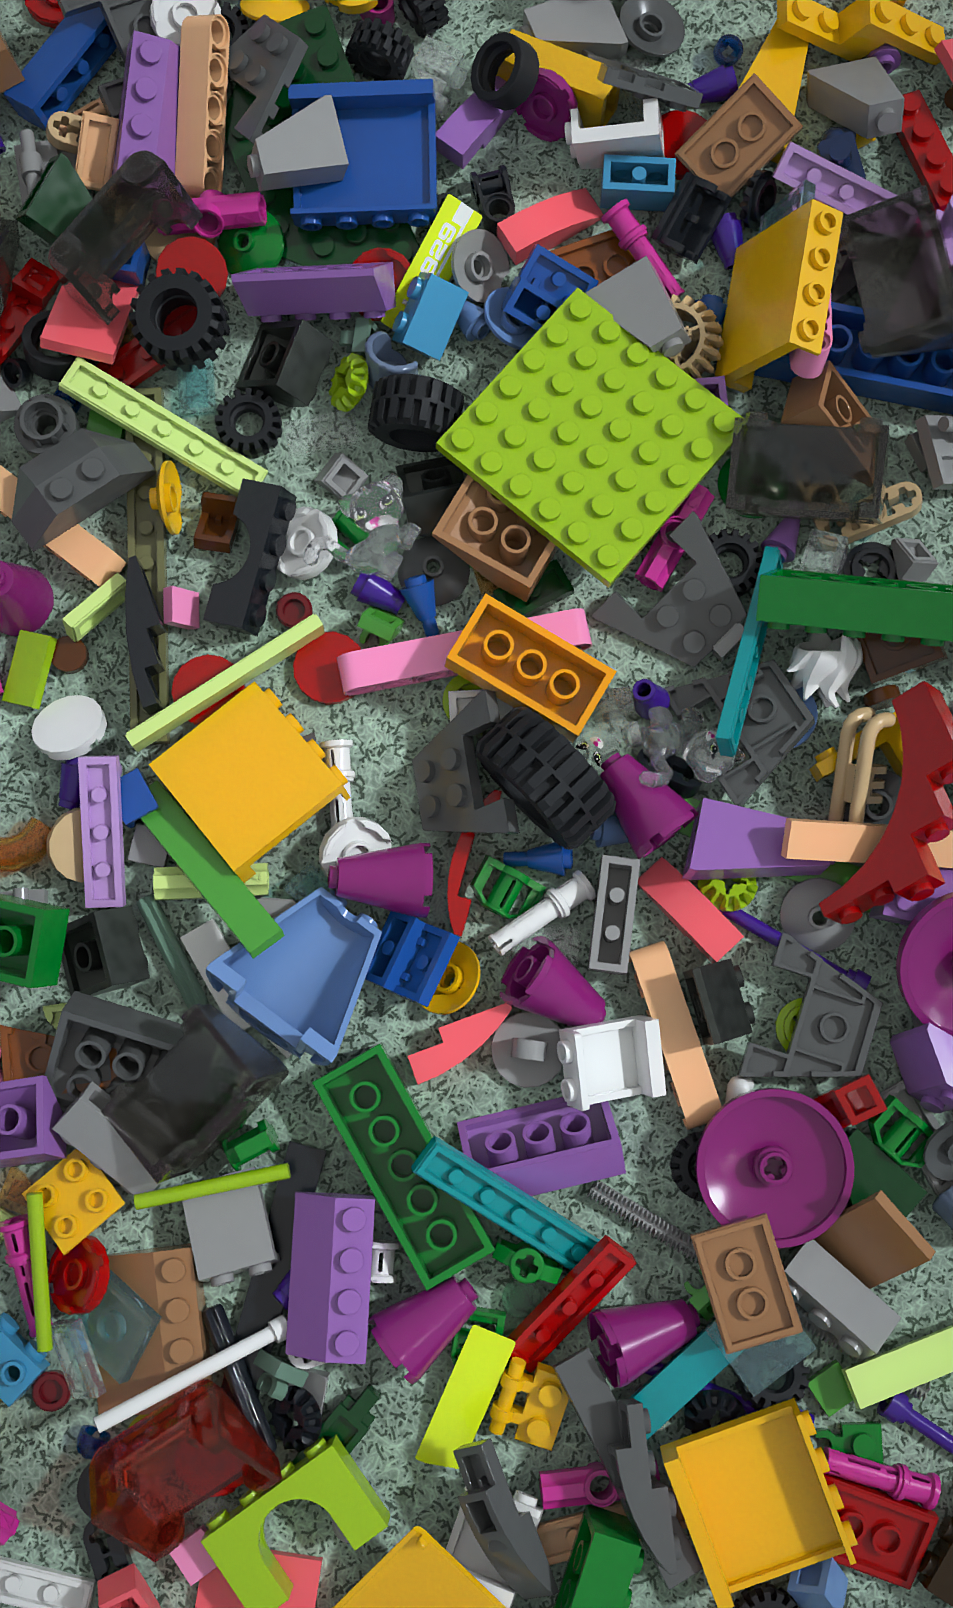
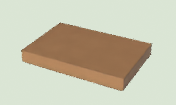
M754 73L675 153V157L690 173L718 186L717 190L733 198L747 185V180L753 177L755 171L762 170L803 129V125Z
M882 1190L843 1210L836 1222L827 1231L814 1239L869 1289L930 1261L936 1253Z
M766 1213L690 1235L726 1354L803 1332Z

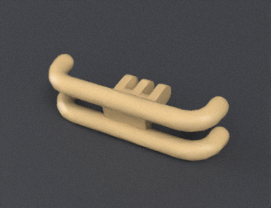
M862 707L855 709L844 720L840 731L828 821L843 822L845 804L848 802L851 803L848 822L864 823L866 804L882 803L883 795L872 793V790L884 789L885 780L874 779L875 774H887L888 766L872 764L877 734L882 728L892 727L895 724L896 717L890 712L876 714L873 708ZM867 722L860 736L857 763L853 764L852 756L856 731L861 723Z

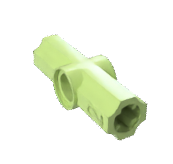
M253 863L250 867L256 874L244 884L254 896H269L268 863ZM179 867L154 868L153 890L156 901L204 899Z

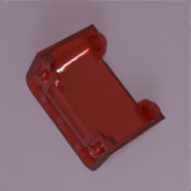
M202 1379L97 1450L89 1467L91 1524L152 1561L157 1562L171 1553L182 1542L185 1532V1513L241 1476L245 1486L253 1492L260 1493L282 1480L280 1462L275 1453L227 1393L210 1379Z

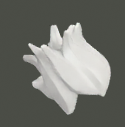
M811 633L808 642L796 645L789 660L791 666L787 669V672H794L790 683L795 690L803 687V701H806L816 691L825 707H830L831 705L835 708L839 707L835 697L836 692L843 700L850 702L848 686L862 664L863 652L861 644L857 638L842 635L835 640H831L827 634Z

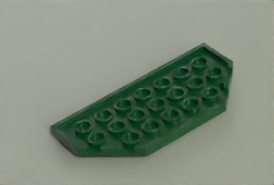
M326 4L278 22L300 37L309 46L291 84L356 82ZM236 84L226 107L225 137L246 192L259 191L256 178L250 177L247 165V156L252 153L254 144L234 129L256 98ZM284 86L275 102L279 110L274 120L267 118L261 131L263 134L292 116V107L288 99V88ZM293 187L260 191L265 198L266 211L277 219L283 231L284 251L281 259L298 266L352 264L363 252L376 247L391 248L403 254L412 263L419 249L412 227L408 223H393V226L389 228H376L372 224L358 225L357 228L350 230L339 229L336 226H322L320 230L316 231L303 230L295 226L290 215V208H294Z

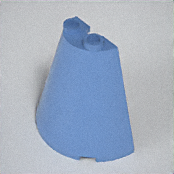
M320 887L274 919L283 930L285 935L283 938L254 959L241 943H238L206 967V976L216 991L220 992L223 988L228 993L226 1003L259 1033L299 1058L305 1052L312 1055L310 1061L313 1064L327 1066L333 1062L338 1054L382 931L377 928V923L370 916L364 913L355 916L345 908L348 904L344 898L335 896V891L330 890L328 892L323 887Z

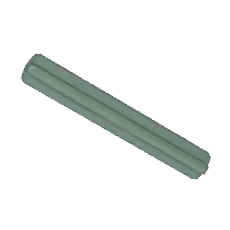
M153 894L141 898L137 901L136 905L197 1028L208 1031L216 1027L218 1019L159 901L155 900Z

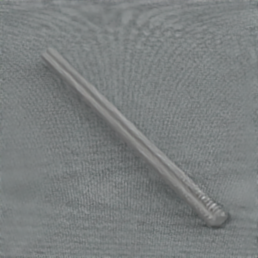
M597 1180L593 1182L587 1198L591 1195V1200L595 1198V1202L599 1200V1205L604 1203L603 1207L608 1205L607 1210L612 1208V1213L616 1210L615 1215L620 1213V1218L624 1215V1220L629 1218L628 1223L632 1220V1225L637 1223V1228L641 1226L640 1230L645 1228V1233L649 1230V1235L653 1233V1238L657 1235V1240L662 1238L661 1243L666 1241V1246L670 1243L669 1248L674 1246V1251L678 1248L677 1252L680 1253L682 1251L681 1255L686 1253V1258L691 1256V1261L693 1258H695L694 1263L698 1261L690 1235L671 1225V1223H667V1221L646 1208L644 1209L643 1206L638 1205V1203L636 1204V1202L623 1194H619L618 1191H615L613 1188L611 1189L610 1186H607L605 1183L603 1184L602 1181ZM795 1303L801 1325H804L803 1329L805 1330L808 1327V1332L812 1330V1335L816 1332L815 1336L817 1338L821 1335L820 1340L824 1337L825 1343L829 1340L828 1344L831 1345L833 1343V1348L837 1345L836 1349L839 1351V1340L828 1330L817 1327L809 1319V1313L798 1303ZM878 1351L877 1354H875V1355H873V1356H870V1357H868V1358H865V1359H863V1360L858 1359L857 1362H861V1361H864V1360L869 1359V1358H871V1357H874V1356H876V1355H879V1354H880V1351ZM929 1381L912 1388L908 1393L919 1400L922 1397L923 1402L927 1398L931 1383Z

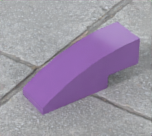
M496 76L495 80L496 91L506 83L499 76ZM473 93L436 132L437 152L461 169H464L481 147L484 149L515 109L503 111L480 100Z

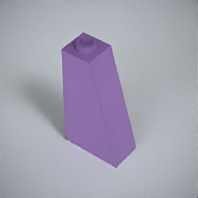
M703 797L696 808L699 816L693 822L682 878L687 880L821 875L830 864L834 865L836 861L786 859L781 856L787 817Z

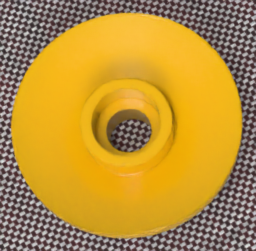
M241 0L240 10L242 14L252 20L257 21L265 14L278 23L310 10V5L306 0Z
M165 460L161 465L156 487L149 490V501L152 510H159L161 519L168 532L172 535H177L182 528L180 512L182 488L175 464L171 460Z
M461 942L457 943L429 1006L421 1005L423 1008L434 1014H450L464 1007L473 997L479 985L481 970L478 957L469 946ZM455 977L453 983L450 985L451 979Z

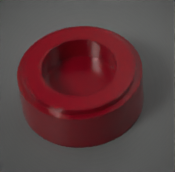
M297 592L284 595L276 606L277 618L287 629L294 627L313 614L310 600L305 595Z
M60 1370L44 1372L36 1379L32 1387L34 1403L40 1409L48 1412H54L63 1408L69 1402L73 1393L71 1379Z

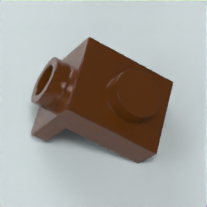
M211 492L202 493V513L193 537L194 548L230 554L240 521L233 514L237 497Z

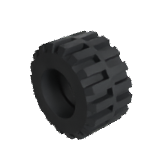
M169 268L161 270L162 276L158 278L154 274L150 275L147 278L150 283L146 287L140 284L136 290L140 294L139 298L132 297L130 306L135 312L129 313V321L134 326L131 328L134 336L161 366L164 364L169 370L177 371L179 366L183 372H192V365H196L198 369L206 367L204 361L210 358L213 362L219 357L215 352L217 348L224 350L227 344L223 339V335L229 336L230 327L226 321L230 319L224 303L212 285L206 279L203 280L194 271L188 274L184 268H176L175 274H172ZM185 305L197 307L196 321L187 332L177 336L164 334V322L174 309Z
M395 374L382 377L374 384L368 420L369 432L380 441L399 449L414 452H439L436 449V442L462 415L464 396L453 386L428 376Z

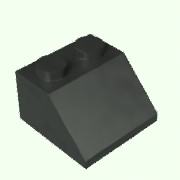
M303 319L261 324L235 388L245 391V388H252L254 394L257 393V390H261L266 398L270 396L274 402L287 407H309L310 402L317 393V384L322 371L329 363V354L334 341Z
M445 456L395 466L411 537L418 535L422 537L432 536V532L468 475Z
M132 905L94 911L67 924L62 963L70 996H72L74 991L96 996L132 986L150 978L148 960L143 951L139 936V924L134 916Z
M727 959L683 972L704 1045H716L753 1033L750 1024L755 1023V1016L750 1002H744L740 988L744 987V979L739 965L733 966L732 960Z

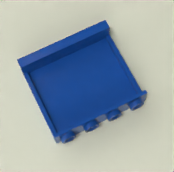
M433 79L290 84L288 99L292 107V116L324 95H332L349 162L343 181L293 187L294 208H290V215L296 227L307 231L320 230L322 226H336L339 229L350 230L357 228L358 225L372 224L376 228H389L393 226V223H408V225L413 227H424L429 225V222L434 221L438 213L436 94Z

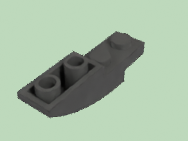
M634 1398L618 1400L622 1442L607 1444L610 1468L618 1496L634 1532L638 1535L645 1549L670 1575L678 1574L676 1560L681 1559L682 1552L677 1533H673L672 1517L676 1516L677 1513L676 1501L672 1490L668 1491V1486L659 1480H651V1476L656 1474V1464L652 1450H648L646 1434L651 1432V1420L648 1409L643 1408V1403Z
M491 1438L464 1444L455 1449L453 1453L467 1489L466 1492L457 1498L465 1518L488 1560L508 1585L525 1600L557 1594L559 1590L530 1511L518 1513Z

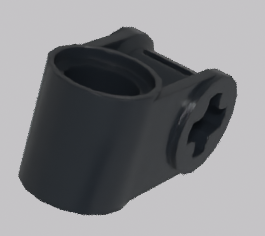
M500 165L498 170L482 174H477L474 171L469 174L476 205H478L480 215H482L484 229L496 237L497 223L515 214V203L505 165ZM502 214L505 215V217L495 218L493 217V215Z

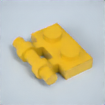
M512 1357L509 1368L504 1370L500 1379L502 1389L499 1398L493 1402L489 1413L492 1418L489 1431L495 1435H502L506 1424L512 1422L517 1424L514 1439L552 1451L569 1398L552 1366L538 1362L533 1376L524 1373L525 1360L519 1357ZM520 1391L528 1393L523 1407L513 1404L517 1392Z

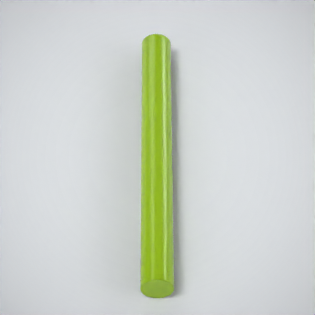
M283 1163L135 1194L134 1205L136 1210L289 1179L291 1178L289 1164Z
M31 1192L26 1194L36 1343L37 1352H48L53 1350L43 1194L42 1192Z

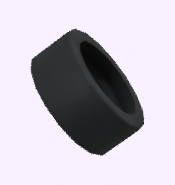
M508 32L494 34L483 43L473 61L470 79L474 93L480 100L503 111L517 108L526 101L537 82L540 65L537 52L531 44ZM514 53L515 62L511 76L505 85L496 91L495 80L498 69L505 58Z
M47 310L33 316L24 325L21 336L26 363L33 373L45 380L61 382L77 356H46L36 349V345L40 341V336L51 310ZM82 358L89 363L92 362L90 359Z

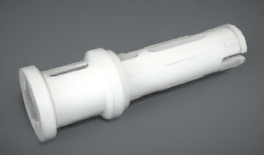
M342 739L320 742V748L324 750L326 755L324 757L325 764L328 768L335 764L348 780L344 788L351 797L350 782H353L355 778V772L351 770L350 748L353 747V741ZM339 794L329 802L331 828L336 823L348 817H353L351 798L346 801Z
M579 870L574 871L571 879L556 889L553 887L549 888L544 894L545 899L495 933L490 934L488 939L491 943L494 942L492 946L500 956L505 955L507 951L555 918H567L571 914L570 910L586 899L589 901L595 899V890L587 877Z

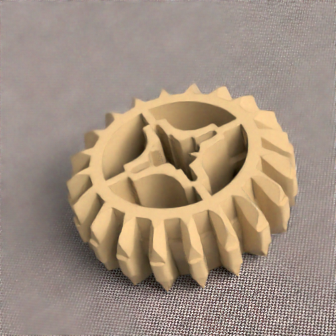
M672 294L671 301L681 321L696 324V326L692 328L688 325L685 326L692 342L685 345L683 350L677 355L667 358L693 379L703 378L701 374L704 371L714 373V367L710 362L721 360V354L716 349L724 346V341L719 336L722 332V327L719 322H716L714 312L709 309L707 310L704 302L698 300L695 303L693 298L688 295L681 301L677 295Z

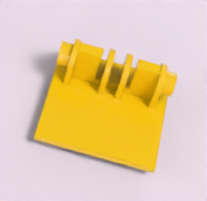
M74 1149L67 1155V1159L61 1160L22 1193L27 1201V1193L42 1192L45 1229L63 1255H66L126 1204L105 1173L93 1166L90 1159L77 1149Z

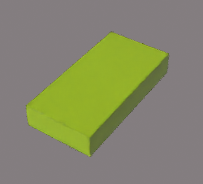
M24 630L19 631L2 701L40 709L57 638Z

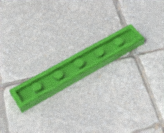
M156 780L148 787L159 807L157 810L140 818L141 822L254 959L285 936L283 930L159 781Z

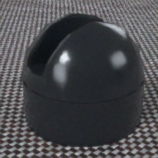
M23 358L6 359L1 366L2 378L6 385L11 388L23 387L33 379L34 373Z

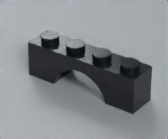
M242 479L233 514L245 524L250 537L249 554L245 564L236 575L224 582L213 584L203 620L219 628L258 637L260 627L266 620V605L269 594L276 584V569L279 558L283 555L286 548L288 526L296 513L295 501L297 497L284 487Z

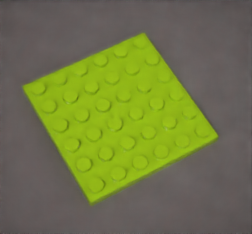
M577 287L436 442V449L609 588L748 427L749 422L659 351L652 352L645 344L638 341L614 321L613 315Z

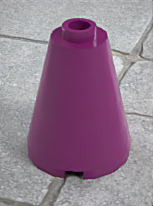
M0 561V632L10 636H18L20 630L34 632L40 629L45 624L54 606L53 590L49 581L41 572L32 567Z
M616 753L601 764V768L604 771L599 776L605 781L609 791L615 797L616 806L614 811L638 859L654 852L673 838L674 834L681 829L680 826L687 827L699 816V813L691 804L665 783L662 787H651L654 780L657 785L658 777L630 754L621 757L619 753Z
M420 842L337 858L336 866L329 865L328 888H335V896L417 918H427L430 907L423 906L424 896H432L433 856L432 853H426L431 847L430 843Z
M536 936L532 939L536 944L530 949L522 946L508 964L501 983L506 985L505 993L500 992V997L504 1002L570 1027L603 1022L606 1016L605 1000L551 940L545 936Z
M453 1276L427 1291L425 1289L374 1313L368 1318V1324L375 1325L370 1331L392 1365L397 1368L403 1364L409 1371L404 1378L409 1383L414 1384L421 1379L476 1311L477 1306L474 1300L479 1296L466 1278L459 1281Z
M683 1299L596 1309L587 1315V1326L591 1342L597 1338L601 1355L596 1357L605 1377L614 1388L618 1387L619 1389L626 1387L696 1337V1327L700 1326V1319L692 1304L687 1305Z

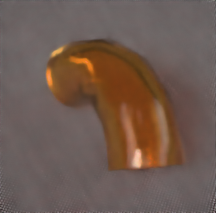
M31 816L18 833L0 837V873H16L40 863L47 856L46 839L52 828Z

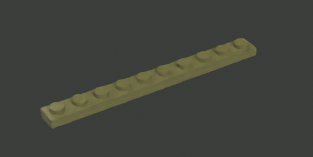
M161 387L132 388L164 408V392ZM126 430V440L134 442L156 470L155 475L127 492L128 559L136 555L143 565L164 623L163 588L167 587L166 527L161 519L159 510H152L150 506L149 490L157 485L158 474L162 463L165 461V453ZM166 624L164 625L167 633L153 637L165 669L164 672L152 676L163 709L169 706L168 625ZM129 655L130 730H132L157 713L149 715L142 707ZM170 732L150 745L170 744Z

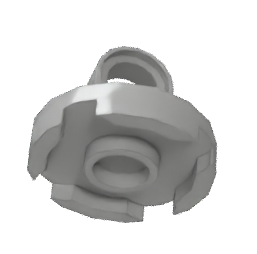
M531 1012L517 1013L505 1019L495 1031L491 1043L492 1061L498 1073L509 1083L523 1088L539 1087L551 1081L563 1066L557 1054V1043L560 1041L559 1026L552 1020Z

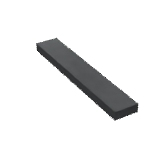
M585 1346L552 1367L615 1487L607 1444L622 1442L618 1403L589 1347ZM651 1476V1480H657L656 1476ZM676 1516L672 1517L673 1533H677L682 1552L681 1559L676 1560L678 1574L670 1575L650 1555L663 1583L669 1590L703 1569Z

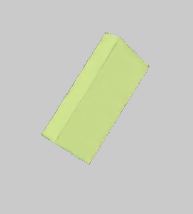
M117 572L62 619L66 634L74 642L82 639L125 602L126 579Z

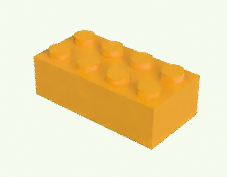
M486 593L446 657L444 667L481 689L495 691L496 698L513 708L521 706L530 708L533 712L541 715L545 721L553 725L560 734L572 743L581 733L617 672Z

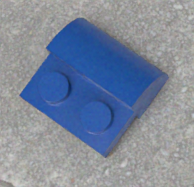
M535 244L518 276H515L505 296L502 310L538 331L577 287L586 293L597 286L599 281L539 244Z
M391 911L382 928V934L365 980L409 1001H414L428 1007L460 937L449 931L427 924L416 917Z

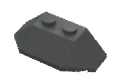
M81 428L19 467L12 523L31 550L35 552L155 475L156 470L134 442Z

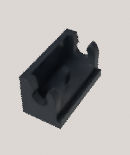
M686 172L651 238L666 251L697 264L732 198L728 194L717 190L718 186L714 183Z

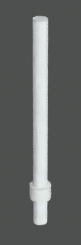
M280 1315L268 1322V1327L94 1417L93 1420L98 1432L101 1433L274 1341L280 1343L286 1340L288 1316Z

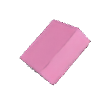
M176 586L163 588L164 624L187 630L200 628L199 592Z
M204 1524L173 1546L169 1551V1554L190 1586L217 1567L200 1542L207 1530Z

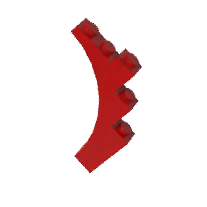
M926 681L920 682L892 700L901 730L903 765L901 786L894 812L887 828L865 864L840 889L819 903L823 916L840 924H849L859 920L863 916V912L874 906H882L891 902L896 894L910 901H920L930 897L934 893V889L945 884L928 843L943 840L953 829V806L943 787L946 784L953 783V716L942 693Z

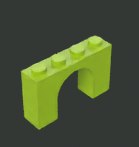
M337 1435L327 1442L323 1437L319 1438L304 1451L306 1456L295 1465L291 1461L283 1464L271 1475L272 1482L262 1489L259 1485H255L239 1498L241 1504L231 1512L224 1508L206 1523L208 1529L200 1542L245 1608H278L289 1600L294 1586L269 1549L265 1539V1518L279 1504L289 1500L302 1499L320 1505L331 1515L354 1551L388 1527L389 1511Z

